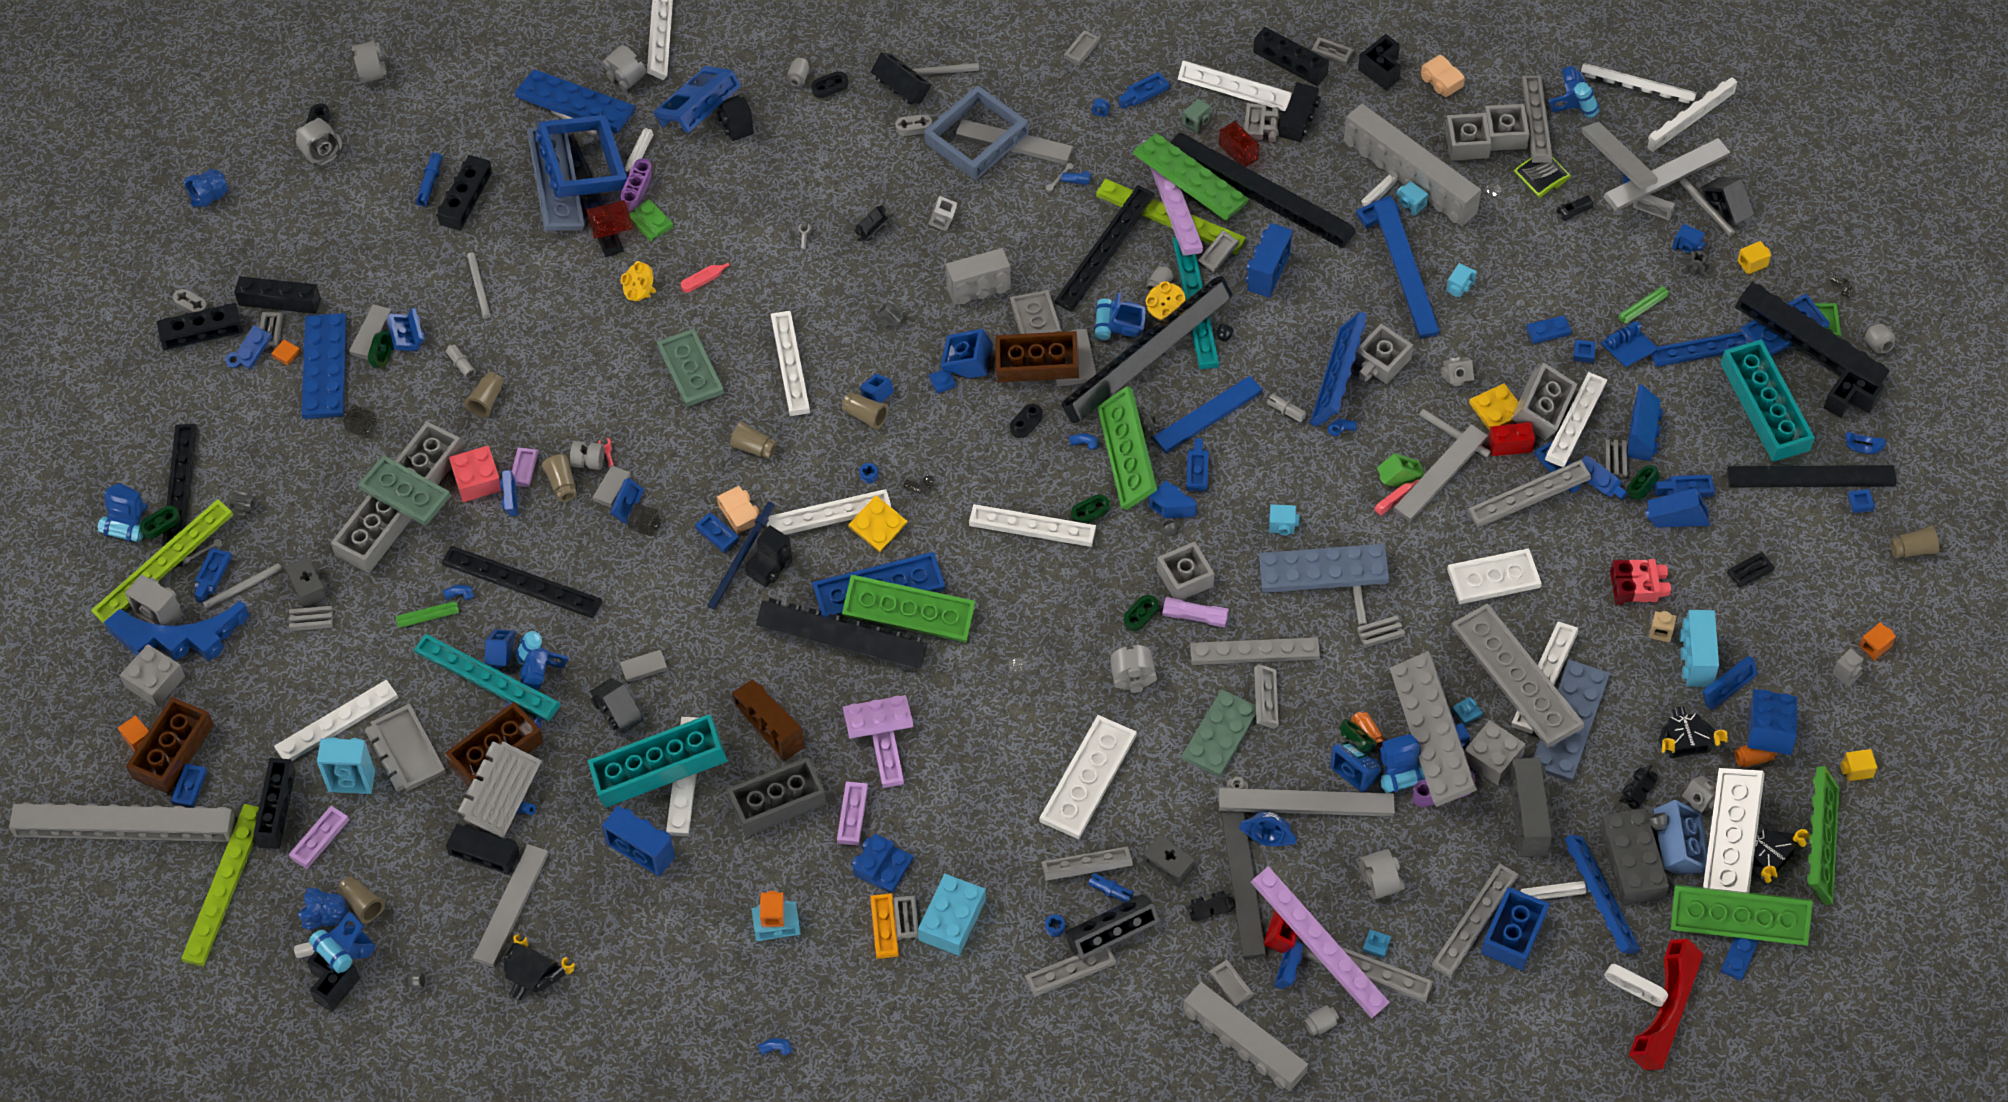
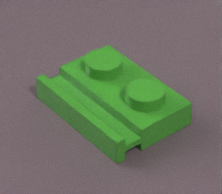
M650 199L636 207L632 213L628 212L626 214L627 218L650 242L673 228V223Z

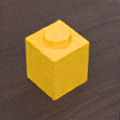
M1759 241L1740 249L1737 261L1747 275L1768 267L1771 252Z
M1872 749L1845 753L1843 761L1840 763L1842 774H1846L1848 781L1874 777L1877 765Z

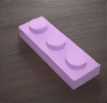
M894 731L873 734L872 738L882 788L904 785Z
M846 782L837 844L856 846L860 844L868 791L867 783Z
M330 806L290 852V859L308 869L349 821L348 816Z

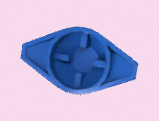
M1259 812L1253 818L1241 821L1239 827L1241 831L1253 840L1266 846L1295 845L1297 840L1296 836L1290 831L1291 825L1273 812Z

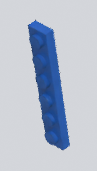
M1570 834L1564 839L1568 846L1567 850L1574 857L1577 863V870L1583 875L1587 883L1586 887L1596 901L1597 909L1606 920V927L1612 932L1616 940L1617 948L1622 953L1635 954L1641 949L1583 836Z

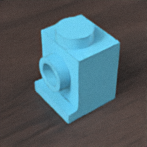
M1410 181L1398 189L1396 195L1399 196L1400 204L1404 208L1410 209L1412 216H1415L1427 206L1428 193Z
M1459 263L1448 279L1446 291L1452 296L1461 297L1464 291L1468 292L1471 285H1474L1477 271Z

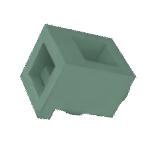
M1197 99L1183 111L1182 124L1197 134L1200 126L1208 123L1209 115L1212 112L1211 106Z

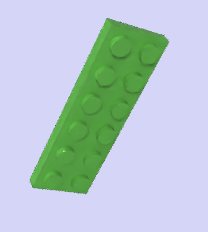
M1157 133L1134 150L1133 155L1224 220H1228L1243 208L1249 200L1241 192L1227 184L1226 181L1217 177L1209 169L1203 167L1195 159L1189 157Z
M1126 386L1097 408L1122 509L1128 510L1157 491L1133 389Z
M851 575L842 617L967 643L975 601Z
M1820 766L1816 767V776L1813 777L1815 795L1812 796L1814 814L1811 815L1813 834H1810L1812 852L1808 857L1811 869L1807 875V881L1823 904L1831 905L1833 904L1839 786L1827 768Z
M1675 884L1671 930L1808 946L1813 901L1811 899Z

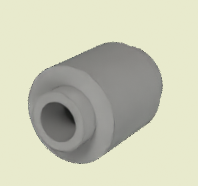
M796 58L791 62L786 76V80L790 85L794 87L804 85L809 72L808 61L803 58Z
M1165 266L1157 267L1147 281V291L1150 292L1161 282L1167 281L1171 283L1174 278L1172 271Z
M1325 1005L1307 1015L1304 1025L1311 1036L1316 1034L1319 1036L1337 1026L1339 1016L1333 1007L1329 1008Z

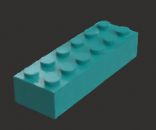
M1762 339L1724 350L1720 365L1771 461H1779L1810 451L1815 437Z
M711 714L587 760L597 795L605 808L728 762L717 726Z

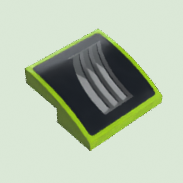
M1530 158L1514 170L1515 174L1539 199L1551 189L1559 188L1571 178V175L1554 158H1552V163H1532V158Z

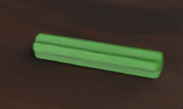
M1664 286L1659 287L1621 312L1618 317L1623 324L1628 323L1666 298L1669 293Z
M453 601L397 615L396 622L398 627L401 628L456 614L459 612L457 602Z

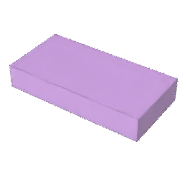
M517 449L511 471L516 478V486L530 487L539 454L538 450Z

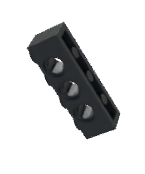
M1264 27L1254 38L1253 53L1318 87L1328 75V59L1275 31Z
M468 155L466 161L462 162L460 172L454 177L450 190L445 193L442 205L438 206L436 210L439 225L459 231L462 230L493 172L490 160Z
M236 303L156 321L164 351L244 332Z
M269 758L253 833L258 848L280 849L296 773L291 759Z
M1142 894L1065 931V935L1071 951L1082 960L1159 923L1160 920L1154 903Z

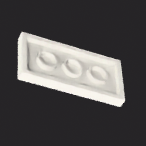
M1529 548L1450 564L1447 568L1459 604L1541 588L1542 584Z

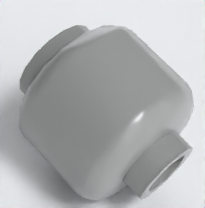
M1884 324L1871 326L1864 338L1865 343L1877 354L1891 351L1896 340L1895 334Z

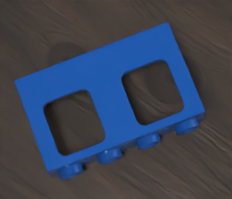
M704 66L653 113L661 127L664 128L671 120L678 121L684 132L689 133L741 87V84L733 70Z

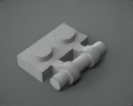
M1247 103L1243 138L1263 140V134H1267L1269 136L1268 140L1275 142L1276 137L1279 135L1278 123L1281 118L1279 108L1273 107L1272 111H1266V105ZM1265 120L1269 121L1270 125H1264Z

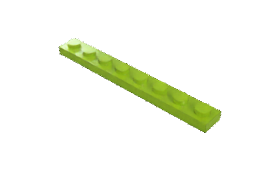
M1105 179L1097 190L1096 197L1122 207L1134 190ZM1153 199L1142 216L1173 228L1163 202ZM1191 214L1201 241L1212 244L1224 230L1239 241L1232 254L1237 255L1246 241V237Z
M217 499L98 603L91 612L104 624L117 610L122 609L125 611L131 605L125 592L141 574L147 578L152 577L158 582L233 516L232 511Z
M244 804L181 957L182 962L203 967L205 965L255 841L253 833L259 810L257 806Z

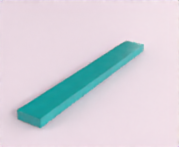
M1174 237L1172 241L1182 290L1187 300L1200 290L1203 284L1196 254L1183 255L1177 238ZM1208 316L1191 330L1199 370L1219 367L1211 322Z
M425 634L414 648V652L421 657L510 703L515 702L518 707L547 722L552 719L561 706L555 699L428 634Z

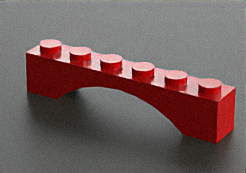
M1689 939L1670 940L1664 956V990L1668 993V998L1663 1006L1660 1007L1650 1026L1642 1033L1636 1035L1629 1056L1644 1070H1663L1704 953Z

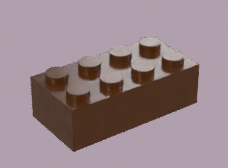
M1077 331L996 335V374L998 383L1079 378Z
M171 697L126 765L131 779L169 794L180 778L185 763L189 764L214 725L209 712Z
M512 702L445 752V756L451 769L470 787L473 779L483 781V779L476 776L483 759L490 762L493 761L485 756L492 742L501 745L503 741L528 754L544 742L541 730L515 702Z

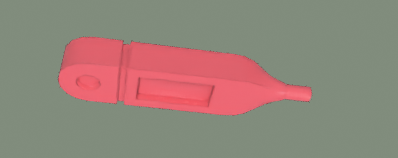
M729 263L711 265L684 279L681 282L682 291L689 293L716 279L724 268L729 266Z
M1419 479L1400 486L1379 502L1374 510L1382 516L1399 503Z

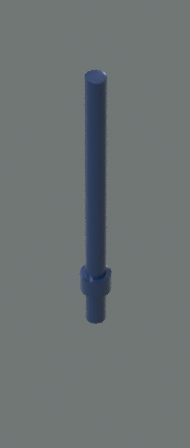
M768 502L762 513L756 517L754 527L707 606L715 610L761 529L765 528L769 522L768 518L775 507L772 502Z

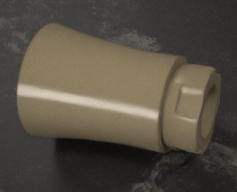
M488 372L474 391L465 399L464 405L466 409L474 415L484 418L488 417L502 389L503 378L494 372Z
M849 392L842 402L843 411L863 421L874 430L880 429L889 413L888 404L877 402Z
M743 421L738 423L730 440V447L766 459H770L773 456L777 446V441L755 430Z
M558 454L547 458L542 463V468L550 481L558 501L567 502L577 496L569 456Z
M1930 525L1923 529L1891 538L1890 548L1894 558L1938 554L1939 540L1935 528Z
M354 877L344 878L338 884V894L344 897L345 902L362 923L372 922L383 912L385 908L384 899L375 895Z

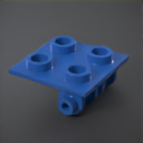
M1633 321L1627 328L1622 327L1621 330L1619 329L1616 333L1608 335L1607 339L1601 342V345L1625 367L1658 350V347L1640 332L1642 325L1639 321Z

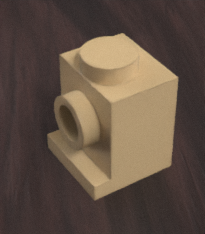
M1655 611L1649 638L1670 642L1676 616L1671 615L1667 611ZM1656 629L1665 630V631H1668V633H1667V634L1659 633V632H1655V630H1656Z

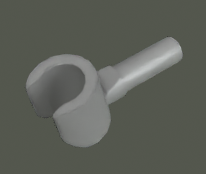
M800 224L798 229L802 233L801 250H806L807 235L811 233L812 227L808 224L807 231L803 232V224Z

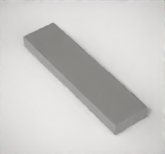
M1128 847L1041 862L1046 881L1133 866Z
M1107 947L1082 960L1075 955L1025 975V980L1033 997H1036L1116 965V960L1110 948Z

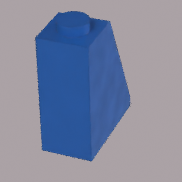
M1697 488L1647 500V519L1652 521L1655 527L1710 526L1708 508Z

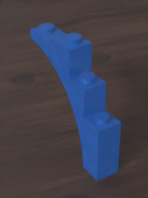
M239 601L221 614L194 624L166 626L147 623L132 617L122 609L117 610L104 624L108 632L136 656L148 644L155 649L159 647L174 661L184 657L189 649L192 648L209 662L212 658L219 656L224 648L221 640L228 638L232 631L238 625L244 624L250 615L246 605Z

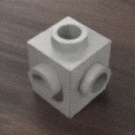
M1457 355L1443 361L1444 367H1441L1442 377L1452 386L1464 385L1465 381L1474 380L1472 360L1468 357L1461 358V356Z
M1704 776L1692 779L1682 797L1690 802L1691 806L1697 811L1713 810L1717 784Z

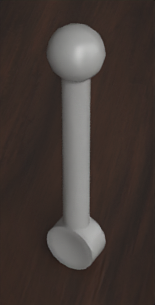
M1068 163L1062 173L1073 170V164ZM1062 173L1052 184L1046 186L1047 192L1054 190V186L1061 180Z
M215 539L213 544L185 557L182 562L188 564L191 559L209 551L211 548L220 547L222 545L221 540Z

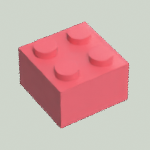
M489 445L449 457L462 502L502 491Z

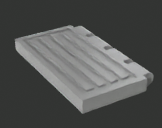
M410 704L372 721V726L365 729L397 792L403 789L408 792L446 773Z
M502 741L501 745L495 742L491 743L485 756L493 761L490 762L483 759L476 773V776L483 779V781L473 779L466 793L467 796L473 798V801L464 798L457 812L465 816L463 821L484 831H489L496 835V837L503 839L542 760Z

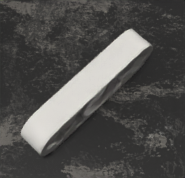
M1611 964L1604 974L1605 978L1611 983L1655 1006H1663L1668 998V993L1662 987L1619 965Z

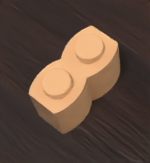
M1438 55L1422 65L1421 77L1426 83L1429 82L1434 86L1436 93L1448 97L1464 87L1465 77L1444 56Z
M740 486L717 496L719 508L737 535L754 527V521L758 514H760L757 506H752L749 502L751 499L748 492L742 490Z

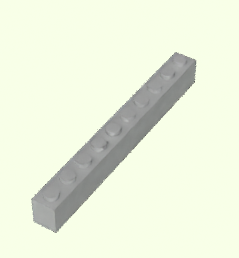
M24 802L13 805L9 829L14 837L229 842L234 830L235 816L232 809L226 807L206 808L197 806L195 808H185L183 806L162 807L159 805L141 807L139 805L119 806L116 804L108 806L87 804L84 806L72 803L65 805L44 803L39 805Z

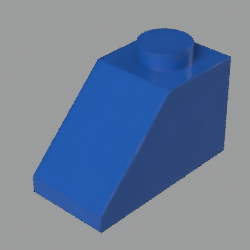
M494 629L485 639L486 665H491L492 668H503L510 662L516 631Z

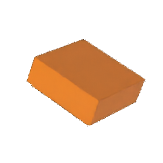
M283 340L271 354L273 358L289 366L301 351L299 347Z

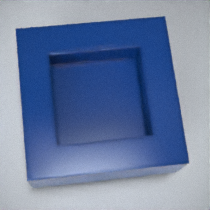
M1575 340L1573 361L1593 363L1596 342Z
M940 370L929 374V379L937 394L956 387L949 371Z
M1869 489L1849 491L1848 500L1852 513L1874 510L1875 506Z

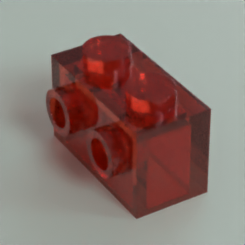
M1236 121L1220 129L1219 145L1237 163L1247 167L1259 159L1260 144Z
M625 200L587 209L588 221L594 239L632 229L630 214Z

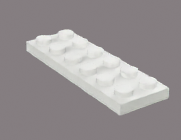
M1097 715L1041 814L1039 822L1079 840L1135 740L1137 732Z
M1719 768L1704 888L1749 893L1765 774L1763 771Z

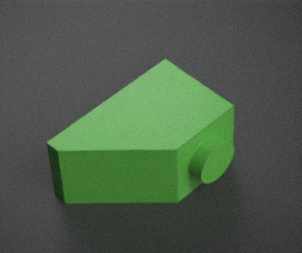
M1396 453L1377 467L1380 473V480L1385 485L1393 487L1412 483L1417 479L1420 480L1425 475L1418 460Z

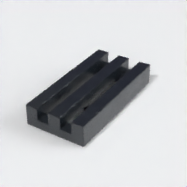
M1761 552L1728 569L1727 574L1731 575L1738 588H1741L1772 572L1775 567L1764 553ZM1761 559L1763 560V562L1748 568V570L1738 575L1736 574V572L1746 568L1747 566Z

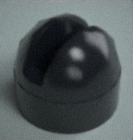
M1219 324L1216 331L1218 339L1221 341L1229 340L1234 329L1226 324Z

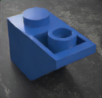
M1168 481L1162 483L1157 488V491L1149 496V507L1163 518H1184L1197 515V503L1190 496L1187 497L1176 485L1170 484Z

